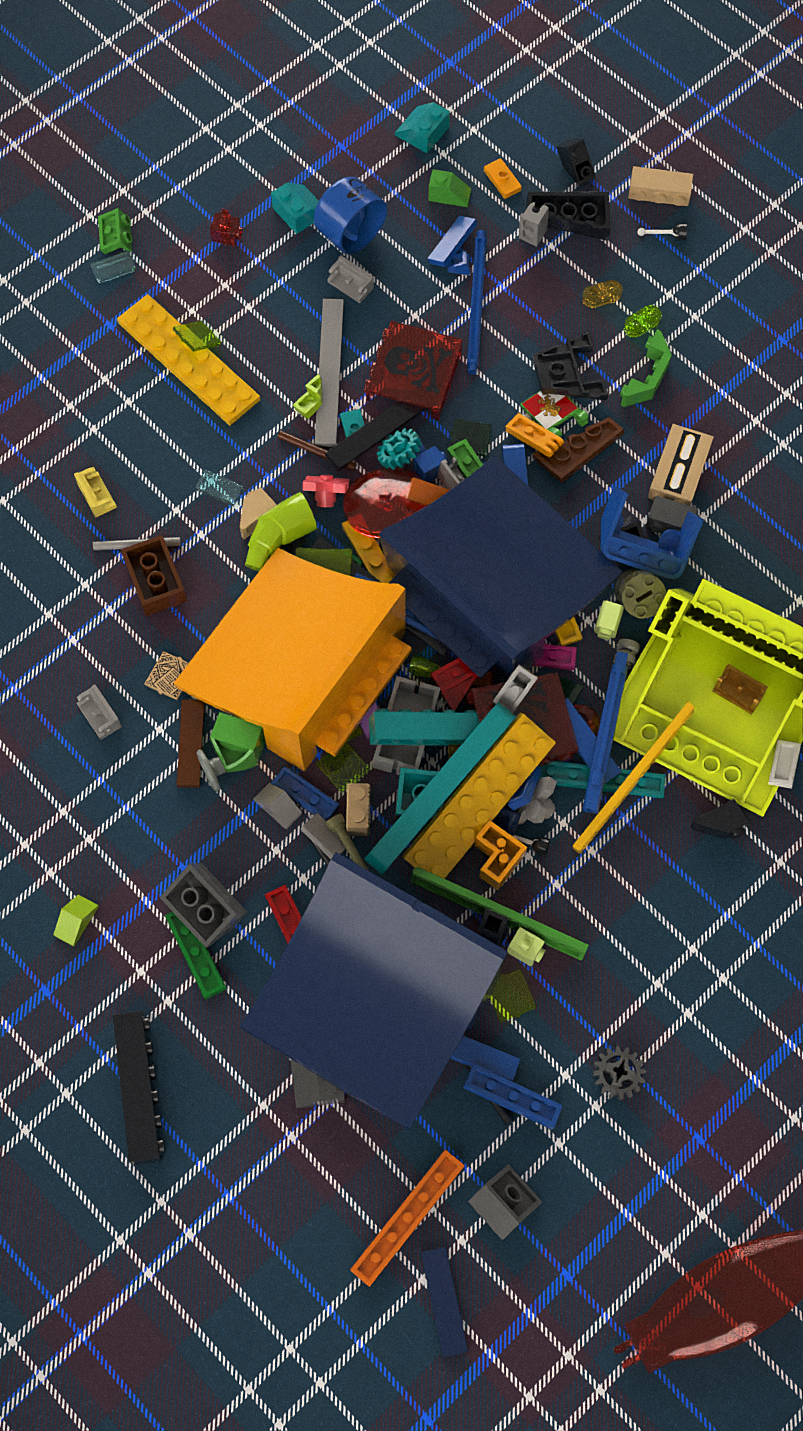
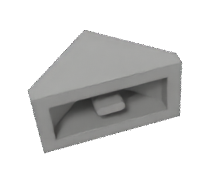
M271 783L253 798L259 806L286 830L302 815L301 810L288 794Z

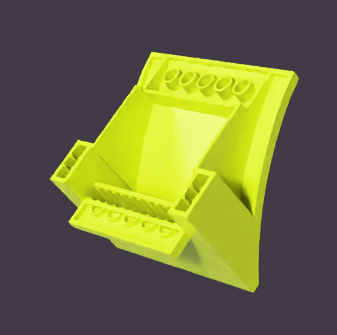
M702 579L695 595L682 588L669 589L648 630L653 634L624 684L613 740L645 756L686 703H691L695 708L694 713L655 762L729 800L735 799L737 804L763 817L779 787L769 785L777 740L800 744L803 742V627L706 579ZM728 664L768 687L763 699L752 715L712 692L718 678L722 676Z

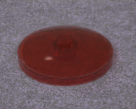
M381 468L360 476L349 486L343 499L344 513L348 523L353 529L365 536L380 538L379 533L385 527L393 525L426 507L406 499L412 478L422 479L417 474L401 468H395L394 470L392 468Z

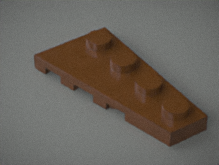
M608 417L585 428V431L578 435L574 433L568 436L564 444L559 446V449L551 457H547L537 451L532 453V459L560 483H563L624 434V429Z

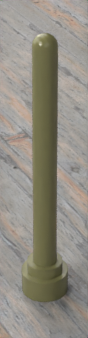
M340 813L325 822L327 827L334 834H338L353 862L369 871L345 830L346 820Z

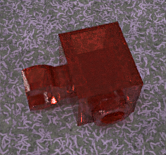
M221 208V213L216 212L210 227L211 240L235 247L237 240L241 239L243 228L240 227V219L230 216L229 210Z

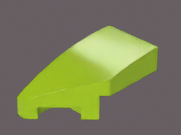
M319 374L305 385L307 392L293 404L294 409L307 419L322 405V379Z

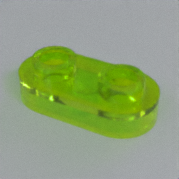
M654 305L645 306L625 320L624 332L630 337L641 336L660 323L661 310Z

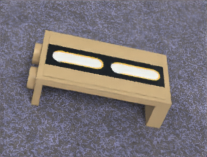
M672 424L647 498L654 501L657 495L690 506L714 436Z

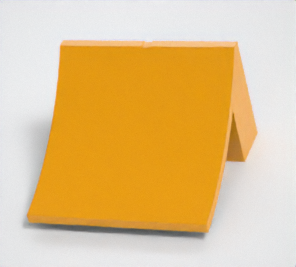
M277 548L176 679L174 686L221 711L263 727L267 748L305 772L317 755L316 745L334 757L338 754L412 651V647L400 640L405 634L406 588L399 584L380 583L344 575L305 561Z

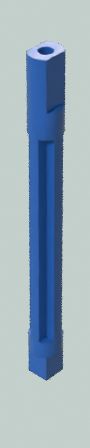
M617 651L615 664L611 668L582 808L584 812L593 814L599 812L628 669L626 666L628 653Z

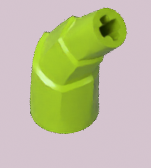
M301 492L287 498L257 518L258 523L248 543L249 550L245 566L259 572L281 544L286 545L317 530L313 513Z

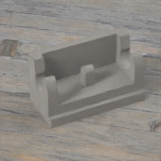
M533 202L527 207L524 214L521 213L519 239L537 247L547 231L549 207L543 205L538 213H534L532 209L535 207V203Z
M340 256L329 270L331 275L328 278V283L358 303H361L374 289L373 276L343 256Z
M453 457L452 463L449 466L446 459L441 461L437 475L446 489L449 490L465 480L457 468L458 461L455 457Z
M95 684L77 697L79 701L77 702L78 707L100 740L122 727L119 719Z

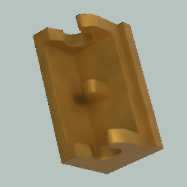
M728 664L722 676L718 678L712 692L752 715L763 699L768 687Z

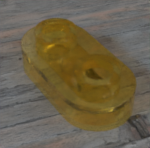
M615 280L588 286L583 291L582 301L591 308L616 302L622 296L623 287Z

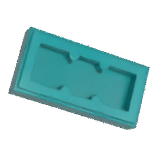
M360 409L340 413V420L346 438L365 425Z

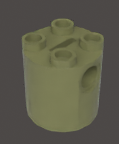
M632 568L625 571L617 579L614 594L617 602L624 606L628 613L643 619L657 614L666 596L664 584L652 573Z

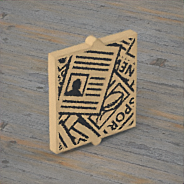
M163 651L144 684L158 691L160 695L165 694L178 700L182 690L175 687L174 682L189 663L183 661L181 657L177 658Z

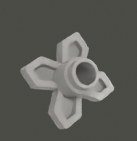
M542 777L537 782L530 803L515 809V811L521 814L518 825L523 824L527 819L533 823H542L544 819H548L553 815L555 804L549 796L553 794L557 783L556 780L551 777Z

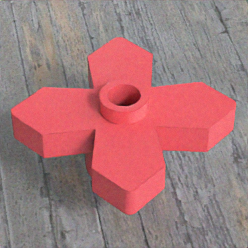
M320 475V477L307 476L306 480H303L302 490L315 491L317 506L334 507L337 493L347 492L350 479L333 478L332 475Z

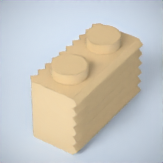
M368 783L347 784L346 831L349 836H368L370 834L371 792Z

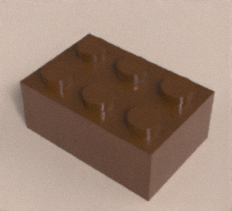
M163 535L120 549L145 616L187 602L185 590Z

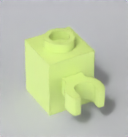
M520 927L508 946L507 951L508 954L532 967L535 961L539 963L546 951L543 949L545 941Z

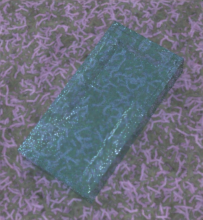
M129 251L90 264L98 284L136 271Z
M204 470L195 486L196 491L233 507L244 490L242 485L207 470Z

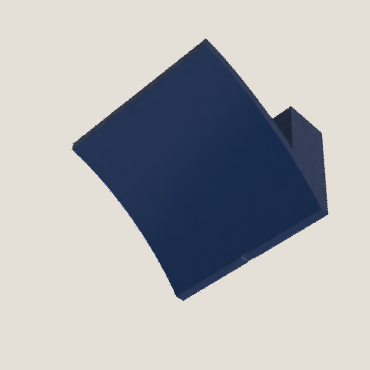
M495 455L446 494L411 516L385 527L379 533L387 567L396 574L389 583L399 584L406 588L405 608L480 679L496 664L497 671L506 679H508L518 664L529 670L544 655L545 639L578 614L622 575V571Z
M336 852L331 858L281 958L242 1022L241 1029L410 1131L464 1033L471 1030L492 995L508 951Z

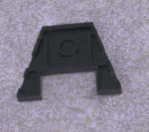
M589 331L582 333V336L579 338L568 339L565 344L558 347L554 345L533 354L532 361L541 393L603 401L608 399L604 380L582 383L575 360V353L593 351V342Z

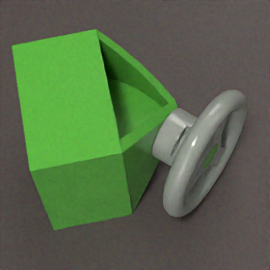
M219 712L210 735L216 757L208 760L203 750L200 749L197 750L196 754L214 791L218 792L220 785L216 776L226 772H237L257 766L266 743L263 727Z

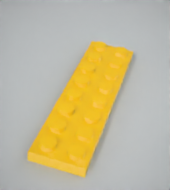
M150 295L144 296L117 318L119 325L229 426L260 401L259 394Z
M520 712L401 857L413 867H420L445 879L473 845L475 837L486 823L496 817L556 742L525 714Z

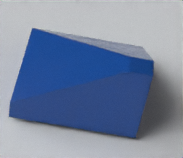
M467 251L454 255L447 265L448 272L463 275L471 274Z

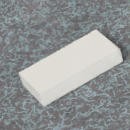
M777 740L769 785L792 789L801 748L800 743Z

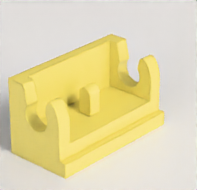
M94 467L74 474L77 485L95 518L117 508L98 471L96 472Z

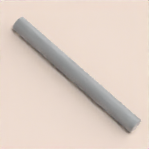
M180 537L164 538L167 546H181ZM148 539L93 542V550L123 549Z

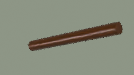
M280 430L278 433V439L328 460L325 457L327 450ZM351 462L345 468L355 471L357 463Z

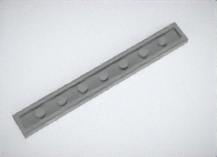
M323 299L319 375L322 379V405L316 413L315 445L318 447L333 448L337 443L344 299Z

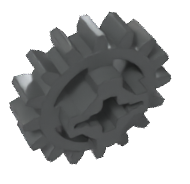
M619 1046L615 1047L614 1052L607 1048L605 1050L606 1056L602 1053L598 1055L601 1062H594L593 1064L598 1069L592 1073V1076L598 1077L594 1084L595 1086L602 1085L603 1088L600 1093L603 1094L608 1091L609 1099H612L614 1095H618L619 1101H622L624 1094L630 1099L633 1096L632 1090L636 1093L641 1090L637 1084L643 1085L645 1083V1080L640 1077L646 1073V1070L640 1069L644 1062L643 1060L636 1061L637 1052L632 1055L628 1054L629 1047H626L623 1052ZM619 1057V1060L615 1063H606L612 1058ZM628 1061H629V1062L631 1063V1065L633 1066L634 1071H631V1069H630V1067H629V1065H628ZM622 1064V1067H621L622 1071H621V1073H622L623 1075H622L621 1078H619L618 1081L616 1082V1079H617L616 1075H617V1073H616L615 1071H616V1070L620 1067V1065ZM604 1075L608 1076L611 1082L610 1085L606 1082ZM623 1083H632V1085H630L627 1088L619 1089L620 1085Z

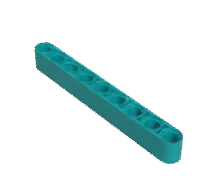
M498 702L364 860L382 875L517 716Z

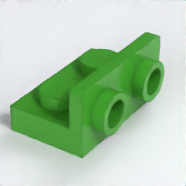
M119 208L98 216L100 251L107 254L122 247L127 252H131L133 239L130 229V217Z

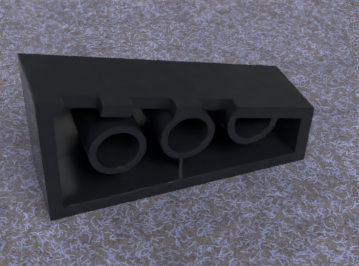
M528 191L526 209L533 202L535 203V207L532 209L534 213H538L543 205L549 207V228L605 241L608 240L610 232L609 192Z

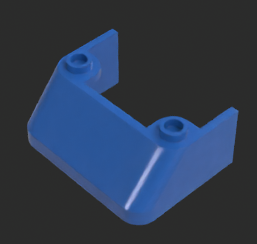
M613 486L601 518L602 554L608 559L669 579L680 577L685 569L704 519L688 511L681 530L668 529L664 531L658 543L621 531L623 525L621 512L628 493Z

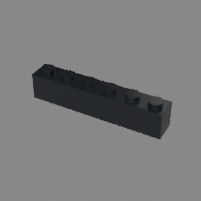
M142 1010L113 1015L129 1163L138 1165L161 1161L162 1153H165V1143L163 1138H159L162 1118L160 1113H156V1104H159L158 1089L153 1088V1080L156 1079L155 1065L150 1063V1055L154 1054L152 1041H148L147 1032L151 1031L149 1017H145Z

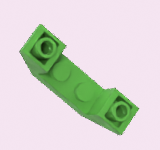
M660 330L656 331L654 337L650 336L645 346L648 349L646 357L655 361L652 368L654 373L652 376H647L645 383L631 378L628 385L624 384L620 393L622 397L621 406L623 407L652 399L669 367L672 354Z

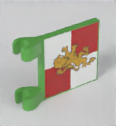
M540 390L520 404L537 424L559 437H562V432L556 427L574 416L581 427L588 424V414L579 409L568 396L541 393Z

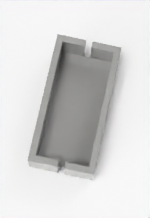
M396 676L387 709H389V712H398L401 709H411L412 712H420L425 709L435 711L440 687L421 682L419 692L415 694L416 681ZM377 745L372 768L390 773L392 769L397 770V775H400V768L419 769L425 745Z

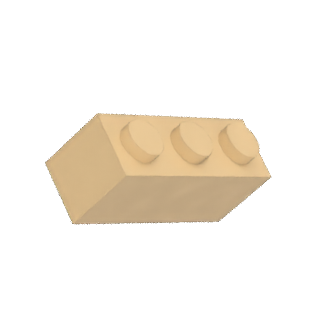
M633 166L628 199L688 206L693 174Z

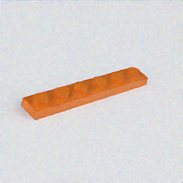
M444 1150L350 1271L370 1287L465 1165L447 1150Z

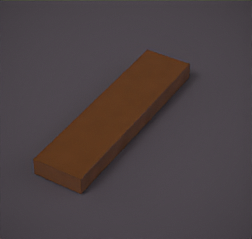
M201 700L181 701L177 788H200L201 764L196 752L203 748L205 702Z

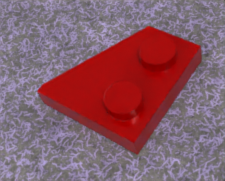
M459 658L430 674L435 685L440 687V693L450 710L457 708L477 678V675Z

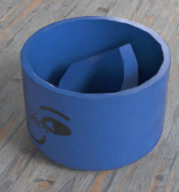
M345 177L331 185L320 198L314 211V225L318 231L344 254H353L363 249L378 234L387 216V204L360 179Z

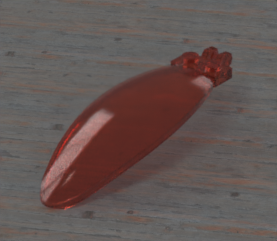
M803 1230L773 1234L736 1245L710 1257L684 1274L658 1298L648 1312L623 1325L630 1339L613 1348L615 1354H621L631 1346H634L638 1353L632 1358L630 1357L623 1361L621 1364L623 1369H627L642 1361L648 1374L672 1361L690 1360L717 1354L754 1338L779 1321L803 1299Z

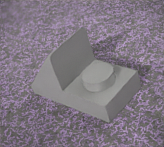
M518 664L493 702L495 704L500 702L513 713L538 677Z

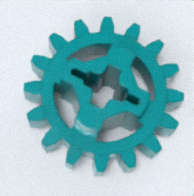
M404 428L402 432L397 430L395 435L392 436L390 434L388 435V440L382 441L383 445L378 446L379 452L376 455L382 466H385L386 469L391 467L394 470L397 466L402 468L405 462L409 464L411 458L417 457L415 453L421 451L419 448L422 445L421 439L412 429L407 431Z

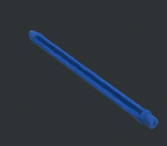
M484 230L477 231V237L475 238L467 357L468 374L475 375L479 366L487 243Z

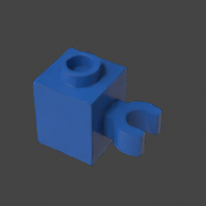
M422 444L419 447L421 451L415 453L417 457L413 458L414 470L423 481L431 482L438 478L440 462L445 459L448 462L445 453L443 451L440 452L436 446L426 450Z

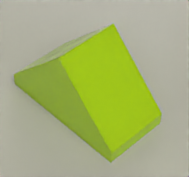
M77 895L61 909L53 935L74 947L99 906Z

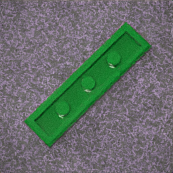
M173 912L164 915L204 999L207 1000L227 990L208 949Z

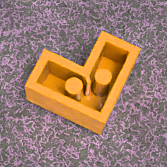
M490 820L475 837L474 846L490 857L480 869L479 877L498 891L523 859L527 850V846Z

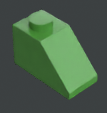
M433 169L429 183L428 201L468 207L471 188L454 173Z

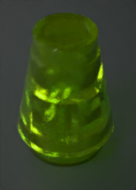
M420 654L419 656L413 655L408 672L413 673L412 676L431 678L430 674L440 669L441 666Z

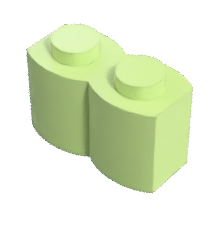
M603 601L594 630L598 634L597 637L604 640L616 637L624 606L610 601Z

